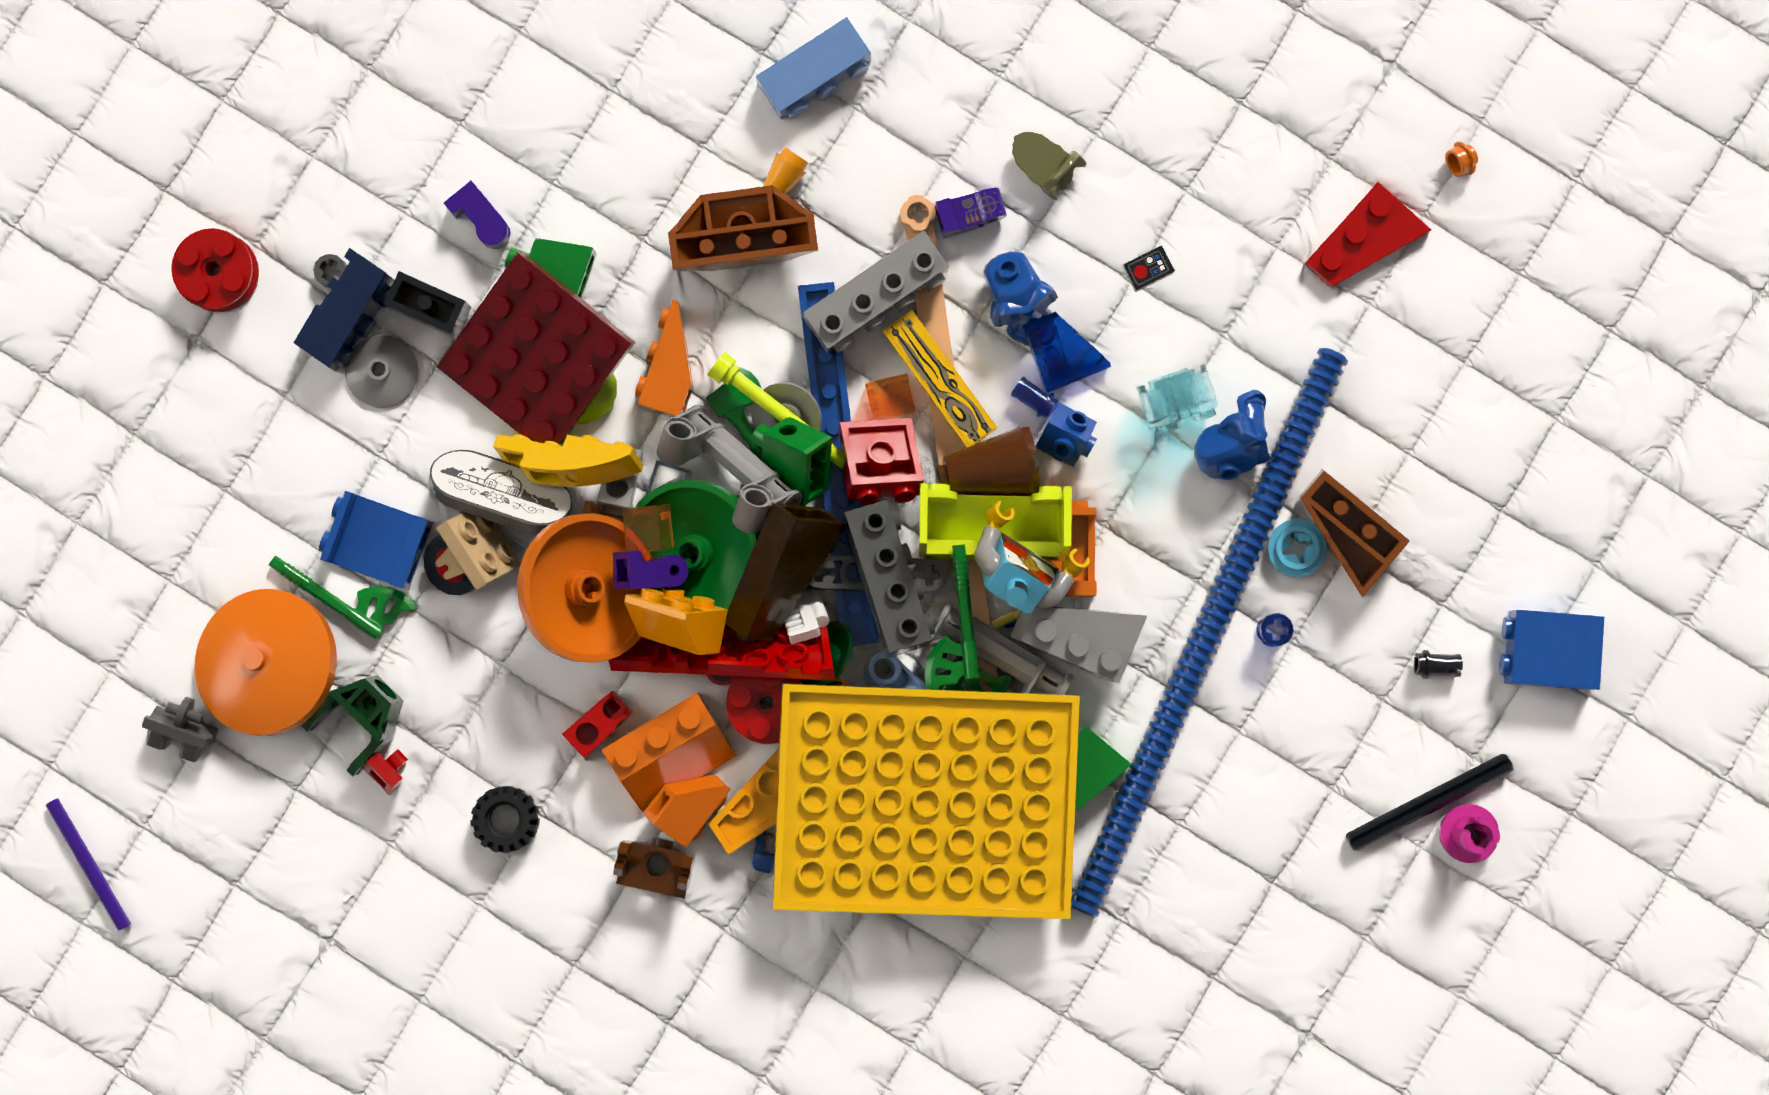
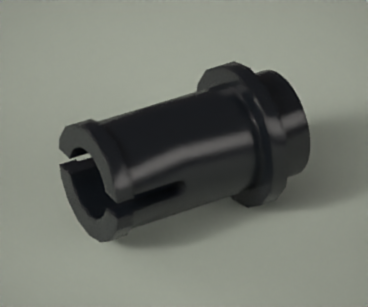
M1423 650L1422 653L1415 654L1414 673L1415 675H1421L1422 679H1428L1429 675L1460 677L1462 674L1461 671H1458L1463 669L1461 654H1430L1429 650Z

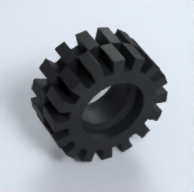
M500 786L486 791L483 796L477 799V803L471 811L473 817L470 820V824L474 828L475 832L473 834L475 838L481 841L480 844L483 847H488L493 852L509 853L526 846L535 837L537 826L540 824V818H538L539 809L538 806H535L534 799L531 795L528 796L524 790L514 788L513 786ZM500 805L512 806L518 812L519 824L511 833H500L492 825V813Z

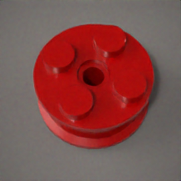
M209 228L190 234L179 244L172 259L171 273L177 290L187 301L208 311L226 312L240 307L252 296L258 284L259 265L253 250L243 240L227 231ZM219 266V273L213 276V269Z
M736 676L731 682L726 695V711L731 724L738 733L753 742L761 744L779 743L782 684H802L801 681L789 678ZM765 697H771L774 701V705L770 710H763L761 708V701Z

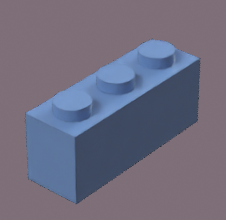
M845 17L756 75L757 84L780 119L787 115L790 118H794L808 108L807 102L819 95L822 99L833 93L839 87L837 83L848 75L853 79L869 68L867 63L871 61V52L848 17Z

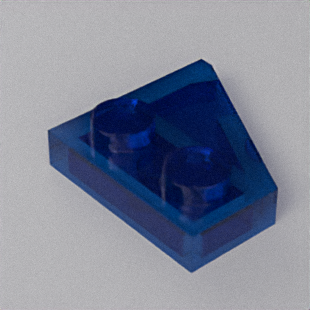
M1056 311L1022 325L1043 389L1047 393L1111 367L1107 358Z

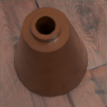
M1028 426L1017 427L943 457V465H937L939 484L950 485V491L965 495L1031 496L1034 493H1039L1040 473L1039 467H1035L1034 455H1037L1030 428Z

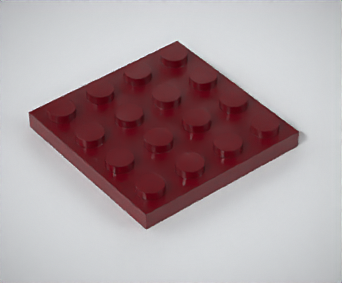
M521 251L516 253L441 359L437 368L520 435L534 442L544 444L545 441H553L561 445L636 342Z

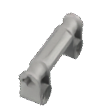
M694 405L687 411L665 421L656 451L658 458L662 462L671 466H680L707 452L745 485L741 489L732 517L733 524L739 530L746 533L760 532L772 503L800 505L803 498L802 493L796 489L792 490L782 482L781 476L777 471L769 468L727 431L723 424H716L705 415V409L701 405Z
M946 601L933 622L935 634L931 635V643L919 651L920 662L924 669L927 662L926 652L943 637L948 636L955 643L961 644L962 642L961 628L947 621L951 620L960 626L959 611L952 608V603ZM975 616L973 617L977 656L1024 683L1025 686L1021 693L1064 695L1074 675L1070 673L1063 674L1047 664V659L1037 655ZM946 653L945 659L954 661L957 655ZM937 668L936 674L945 672L947 669ZM1043 676H1045V677H1047L1048 679L1052 680V681L1055 682L1056 684H1053V683H1051L1050 681L1046 680L1045 678H1043Z

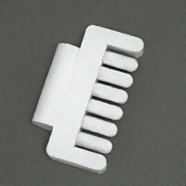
M805 589L784 621L791 644L819 637L821 635L819 627H825L829 624V617L818 590H810L807 593Z

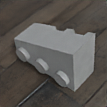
M1035 607L1030 615L1022 611L1020 612L1010 638L1100 678L1119 684L1147 616L1136 613L1065 607L1045 609Z

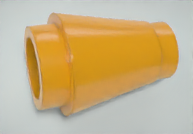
M784 147L780 154L776 153L763 185H773L787 194L807 173L804 170L809 162Z

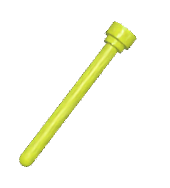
M724 352L707 375L719 384L721 382L726 385L731 383L778 421L792 417L806 424L739 372L740 367L735 364L737 360L728 353ZM832 444L831 461L842 469L844 463L842 451Z

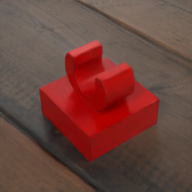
M399 749L393 752L386 760L376 752L366 761L364 771L390 795L400 786L403 778L398 772L406 765L405 762L408 759Z

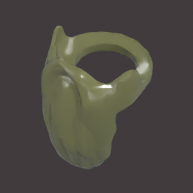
M1022 132L1013 137L1012 154L1016 165L1033 183L1040 186L1043 193L1053 200H1058L1055 191L1064 190L1072 181L1074 168L1087 165L1078 152L1071 151L1067 153L1060 145L1050 141L1042 134Z

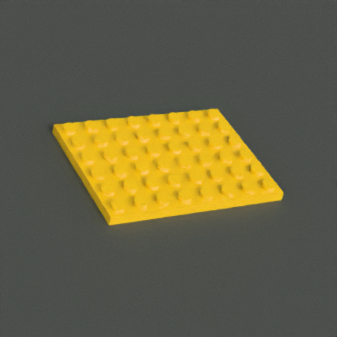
M782 684L773 910L1071 919L1080 696Z

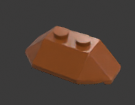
M773 185L700 195L678 223L668 232L672 268L678 271H717L784 262L818 251L814 214Z

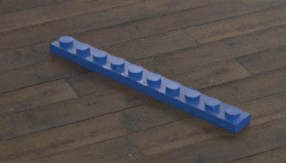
M834 282L798 286L810 393L817 401L821 410L822 426L820 431L831 436L832 444L842 451L838 433L840 422H851L843 351L837 353L833 349L827 353L802 318L804 311L835 291ZM831 461L829 490L823 493L824 507L826 511L842 521L844 512L860 508L862 505L858 503V500L847 499L842 469ZM845 529L830 551V555L853 556ZM834 561V584H841L838 574L841 562ZM856 563L849 564L845 570L847 580L854 584L861 583ZM835 590L838 622L846 625L850 630L852 646L878 643L877 628L865 591Z

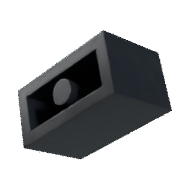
M398 271L383 303L390 310L454 339L460 334L472 308L465 300L401 271Z

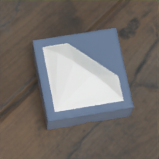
M656 460L646 495L667 483L690 480L692 471Z

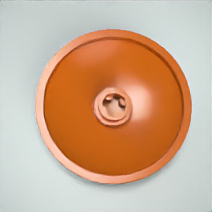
M589 513L566 516L545 527L533 539L523 556L517 581L518 602L522 617L534 638L545 649L560 658L574 662H602L625 653L641 638L636 631L624 600L625 595L640 594L643 588L614 590L612 552L642 551V561H649L652 557L640 537L624 523L601 514Z
M258 589L243 593L224 604L212 616L201 634L196 649L194 666L199 694L211 714L222 724L235 731L255 736H273L289 732L310 719L327 698L336 673V644L331 628L324 616L315 606L302 597L277 589Z

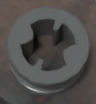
M325 254L319 257L313 268L316 280L329 288L327 286L329 281L325 280L327 274L323 271L325 265L328 264L332 267V262L337 263L336 269L340 272L337 278H340L347 267L346 262L334 254Z

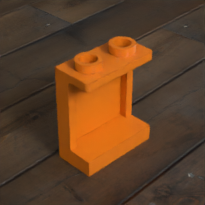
M1072 501L1071 548L1069 553L1077 548L1078 550L1073 555L1074 560L1082 564L1089 557L1090 562L1078 577H1072L1074 582L1064 597L1097 596V581H1095V516L1097 515V508L1088 507V501ZM1048 561L1058 567L1059 571H1063L1062 561Z

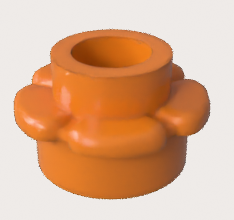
M1463 142L1454 143V148L1445 153V161L1451 173L1461 177L1475 173L1478 155L1471 145L1465 146Z

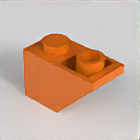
M715 774L667 783L658 792L643 814L654 826L687 848L691 841L696 840L701 835L705 823L712 813L724 805L731 788Z

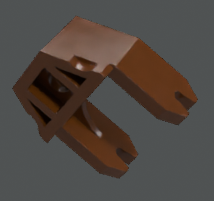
M652 837L651 843L622 840L617 850V860L614 864L613 875H618L616 884L685 899L696 855L672 848L674 842L666 839ZM652 855H660L665 858L667 869L664 874L655 875L649 870L648 860Z

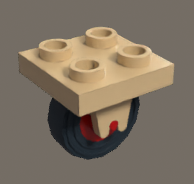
M465 512L445 521L436 528L439 534L426 546L423 556L424 570L429 581L438 590L448 595L458 596L475 589L477 591L521 565L516 557L514 548L504 539L495 522Z

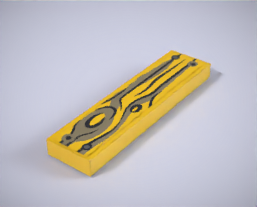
M910 310L882 331L966 448L977 444L998 428L913 310Z

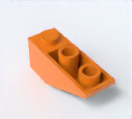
M672 300L670 308H663L659 319L658 328L663 329L659 342L653 341L648 351L646 362L651 363L647 377H640L635 390V397L639 398L638 404L641 408L669 417H675L686 411L694 387L681 306L678 301Z

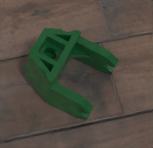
M378 675L364 678L331 690L318 711L303 723L301 727L306 732L309 730L313 731L336 707L342 706L372 736L367 747L346 770L353 777L364 770L367 760L376 752L380 753L393 739L404 700Z

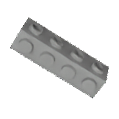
M922 231L804 311L802 318L827 353L833 349L840 353L856 341L853 337L864 328L869 333L886 321L883 315L890 310L896 308L900 312L915 302L916 299L913 296L924 287L929 292L946 280L943 274L948 271L949 265L926 232Z

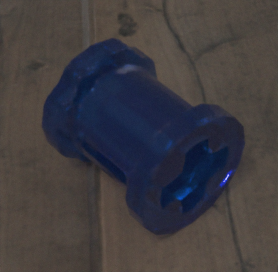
M1280 613L1266 615L1258 622L1256 627L1257 637L1264 645L1269 647L1282 646L1288 643L1294 632L1291 620L1286 615ZM1274 620L1277 621V627L1283 628L1282 635H1277L1275 640L1272 639V633L1266 632V627L1273 625Z

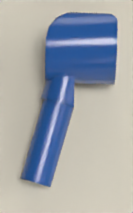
M764 831L756 837L752 865L757 871L770 873L775 854L764 852Z

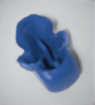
M1009 251L997 255L984 266L983 270L986 284L993 299L990 311L994 327L1008 325L1007 334L1024 346L1033 347L1040 345L1049 336L1052 324V313L1048 306L1055 302L1058 296L1052 286L1040 280L1024 253Z
M1251 390L1238 396V412L1228 415L1220 424H1214L1206 428L1198 436L1194 446V457L1199 469L1208 477L1232 480L1238 477L1239 474L1251 471L1256 465L1266 463L1271 459L1267 448L1266 437L1268 434L1264 418L1267 401L1261 391Z

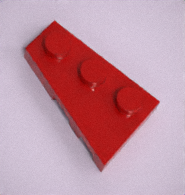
M1377 182L1304 265L1332 288L1387 255L1424 236L1432 229Z

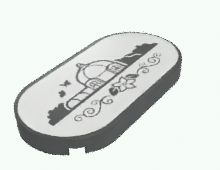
M454 450L439 456L430 468V489L434 490L435 497L441 503L450 508L530 534H539L549 524L571 515L573 500L567 487L531 483L519 466L472 450Z

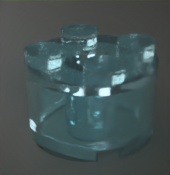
M1205 363L1196 365L1198 371L1196 373L1194 369L1187 370V368L1149 380V389H1146L1145 385L1142 384L1136 386L1150 429L1156 428V431L1162 434L1182 427L1180 420L1190 417L1191 420L1197 422L1216 415L1215 407L1219 403Z

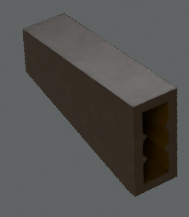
M772 503L727 612L725 624L735 631L734 635L738 639L748 643H755L756 640H773L844 532L845 523L823 508Z

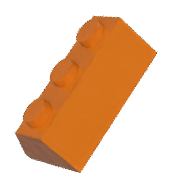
M695 693L602 749L619 781L642 812L645 811L665 784L702 777L737 756L700 693Z

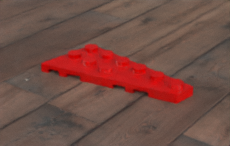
M785 623L782 624L772 641L756 640L755 643H748L738 639L734 635L735 631L725 624L720 653L697 655L641 637L628 651L608 660L611 671L835 680L827 626L819 627L821 633L819 637L791 644Z

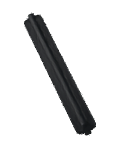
M1500 754L1346 834L1347 842L1352 850L1359 851L1507 775L1514 770L1513 764L1506 754Z

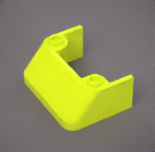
M921 483L919 557L954 560L952 546L965 544L966 558L968 560H975V551L983 529L989 526L985 519V513L994 504L1001 501L999 506L1001 515L1010 507L1014 509V517L999 529L1002 533L1047 561H1063L1071 548L1072 486H1064L1063 492H1061V487L1041 486L1039 487V493H1034L1031 496L957 495V492L950 491V485L948 484L928 485Z

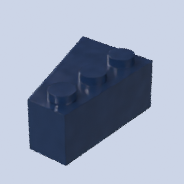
M350 247L344 256L350 262L340 278L332 276L327 284L331 288L330 292L320 306L318 304L315 305L293 342L335 372L339 367L345 368L355 354L353 347L359 338H366L376 324L374 317L381 307L387 308L383 303L394 282V279L385 271Z

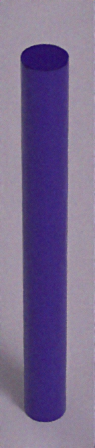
M59 798L45 805L118 932L132 925Z

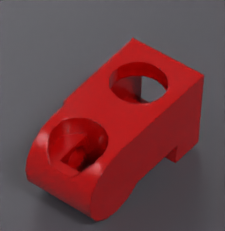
M611 691L563 732L562 735L586 760L633 711L614 691Z

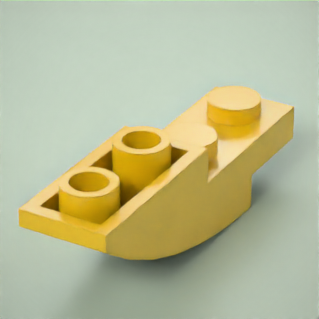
M498 434L493 448L503 461L519 466L531 483L547 486L578 487L604 484L640 473L644 467L632 446L619 441L614 444L601 442L596 437L590 435H583L582 438L567 435L563 446L553 441H545L544 444L534 442L520 434H514L513 437Z

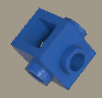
M1058 402L1035 448L1058 461L1074 467L1080 455L1089 456L1097 440L1096 437L1091 435L1097 421L1087 417L1080 411H1075Z

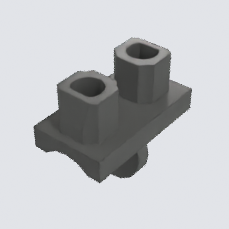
M185 697L180 705L168 702L166 708L156 706L150 716L146 715L142 723V728L148 729L147 746L158 750H165L170 745L171 738L181 741L179 756L191 762H196L203 755L206 747L216 738L219 728L202 722L204 714L193 710L195 700L189 697Z

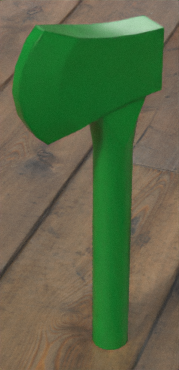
M740 367L739 372L761 388L755 375ZM723 383L717 390L707 396L706 400L717 417H725L737 429L750 451L762 461V448L752 442L754 429L742 408L752 405L754 401L731 383L728 385Z

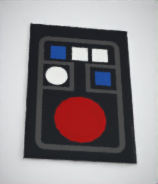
M1159 246L1123 264L1136 290L1175 271L1163 246Z

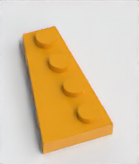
M779 748L709 822L710 828L728 855L776 824Z

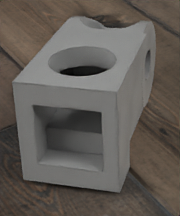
M635 449V453L642 461L643 450ZM639 473L624 479L601 484L596 501L598 513L628 519L633 509Z

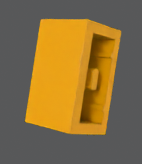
M663 587L662 592L643 588L640 594L625 595L624 603L640 637L697 655L720 653L728 610L714 606L715 600L701 596H693V599L684 597L685 591L673 587Z

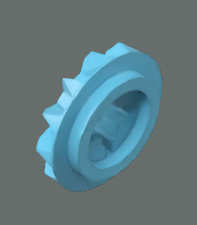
M1292 519L1280 524L1273 530L1267 544L1269 560L1279 572L1290 577H1304L1312 574L1321 566L1326 556L1327 548L1323 534L1316 525L1303 519ZM1290 533L1298 543L1311 542V545L1306 546V549L1301 551L1303 564H1301L1300 559L1295 554L1283 555L1282 553L1291 546L1290 540L1292 538Z

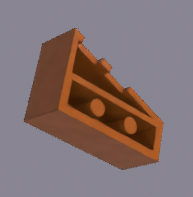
M1323 469L1320 470L1299 495L1302 503L1362 597L1410 542L1407 537Z

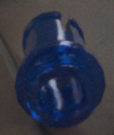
M1024 376L1019 380L1010 395L1036 411L1038 418L1043 416L1048 419L1059 402L1054 398L1055 394L1053 392L1049 395L1028 381Z

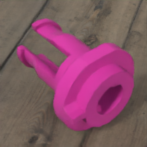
M1462 804L1446 813L1440 824L1439 838L1443 849L1455 860L1464 863H1477L1485 860L1494 852L1497 843L1500 841V831L1495 817L1487 809L1474 804ZM1472 823V829L1477 831L1475 840L1471 839L1469 830L1464 829L1466 825Z

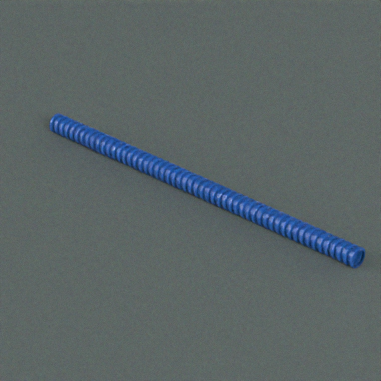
M1324 347L1319 348L1317 351L1319 357L1313 360L1314 368L1309 369L1307 373L1310 377L1304 380L1303 385L1305 388L1300 389L1298 393L1300 399L1295 400L1294 406L1296 408L1289 413L1291 419L1286 420L1284 424L1287 428L1280 433L1282 439L1275 444L1277 450L1271 452L1270 456L1273 459L1266 464L1268 470L1261 475L1263 481L1257 483L1256 487L1259 490L1252 495L1253 503H1248L1247 508L1249 512L1243 514L1242 518L1245 521L1243 524L1240 523L1238 525L1240 532L1239 534H1234V545H1229L1228 549L1231 552L1229 555L1224 556L1226 563L1225 565H1220V576H1215L1214 580L1217 583L1215 586L1210 587L1212 594L1205 598L1207 602L1206 607H1201L1200 611L1203 614L1201 617L1196 618L1198 625L1196 628L1193 627L1191 629L1193 633L1192 638H1187L1186 643L1189 645L1187 649H1182L1181 653L1184 656L1182 659L1179 658L1177 660V664H1179L1178 669H1173L1172 674L1175 676L1173 680H1168L1167 684L1170 687L1168 690L1163 691V695H1165L1164 700H1159L1158 705L1161 707L1159 711H1154L1153 715L1156 718L1154 722H1149L1151 729L1149 732L1146 731L1144 733L1146 737L1145 742H1140L1139 747L1142 749L1140 753H1135L1134 757L1137 760L1135 763H1131V773H1126L1125 778L1128 780L1126 784H1121L1120 788L1123 791L1121 795H1116L1117 804L1111 806V809L1114 811L1111 816L1107 815L1106 820L1109 822L1107 826H1102L1101 830L1104 833L1102 837H1097V841H1099L1098 846H1093L1092 851L1095 853L1093 857H1088L1087 861L1090 864L1088 868H1083L1082 872L1085 875L1083 878L1078 879V883H1080L1079 888H1074L1073 893L1076 895L1074 899H1071V907L1084 914L1098 917L1100 913L1097 911L1098 906H1103V895L1107 896L1109 893L1106 890L1108 884L1112 885L1114 882L1111 879L1112 875H1117L1119 871L1116 869L1117 864H1122L1123 859H1121L1122 853L1126 854L1128 851L1125 848L1127 842H1132L1131 833H1136V822H1141L1142 820L1140 813L1141 811H1146L1145 802L1146 800L1150 801L1152 798L1149 794L1151 790L1155 791L1156 789L1154 782L1155 780H1160L1161 775H1159L1160 769L1164 770L1166 767L1163 764L1164 760L1169 759L1171 756L1168 754L1170 748L1174 749L1175 744L1173 740L1174 738L1178 739L1180 736L1177 731L1179 727L1183 728L1185 725L1182 720L1184 717L1188 718L1189 716L1187 712L1188 707H1193L1194 702L1191 700L1193 696L1197 697L1199 694L1196 689L1204 683L1201 681L1202 676H1207L1208 671L1205 669L1207 665L1211 666L1213 663L1210 658L1218 652L1215 647L1217 644L1221 645L1222 640L1220 636L1227 632L1224 627L1232 621L1229 616L1231 613L1234 614L1236 612V608H1234L1235 603H1240L1241 598L1238 596L1246 590L1243 585L1251 579L1248 574L1249 572H1254L1255 567L1253 563L1254 561L1258 562L1260 559L1257 554L1265 548L1262 543L1263 541H1268L1269 536L1267 532L1268 530L1272 531L1274 528L1271 523L1279 517L1276 512L1277 510H1282L1283 505L1281 501L1286 500L1288 497L1285 492L1293 486L1290 481L1291 479H1296L1297 474L1295 470L1300 469L1302 466L1299 461L1301 458L1304 459L1307 454L1304 450L1305 448H1310L1311 443L1309 439L1314 438L1316 435L1313 430L1320 426L1321 423L1318 419L1319 417H1324L1325 412L1323 408L1328 407L1330 404L1327 399L1334 395L1335 392L1332 388L1333 386H1338L1339 381L1337 377L1342 376L1344 373L1341 368L1348 364V360L1337 351Z

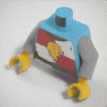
M998 501L985 513V519L989 526L984 527L974 556L976 563L982 571L986 589L1006 601L1010 606L1029 615L1035 607L1045 609L1057 606L1073 584L1074 580L1072 577H1078L1089 565L1090 558L1087 557L1082 564L1077 563L1073 558V555L1078 550L1075 548L1062 561L1063 571H1059L1058 567L999 530L1014 517V509L1010 507L1001 515L999 512L1001 501Z

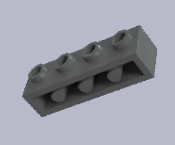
M884 500L844 512L842 521L846 524L845 531L886 659L929 646L932 641L931 635L935 634V628L931 615L923 613L919 601L924 599L920 581L918 578L912 579L908 565L913 564L910 549L907 543L901 544L897 530H901V522L895 508L890 509L888 501Z

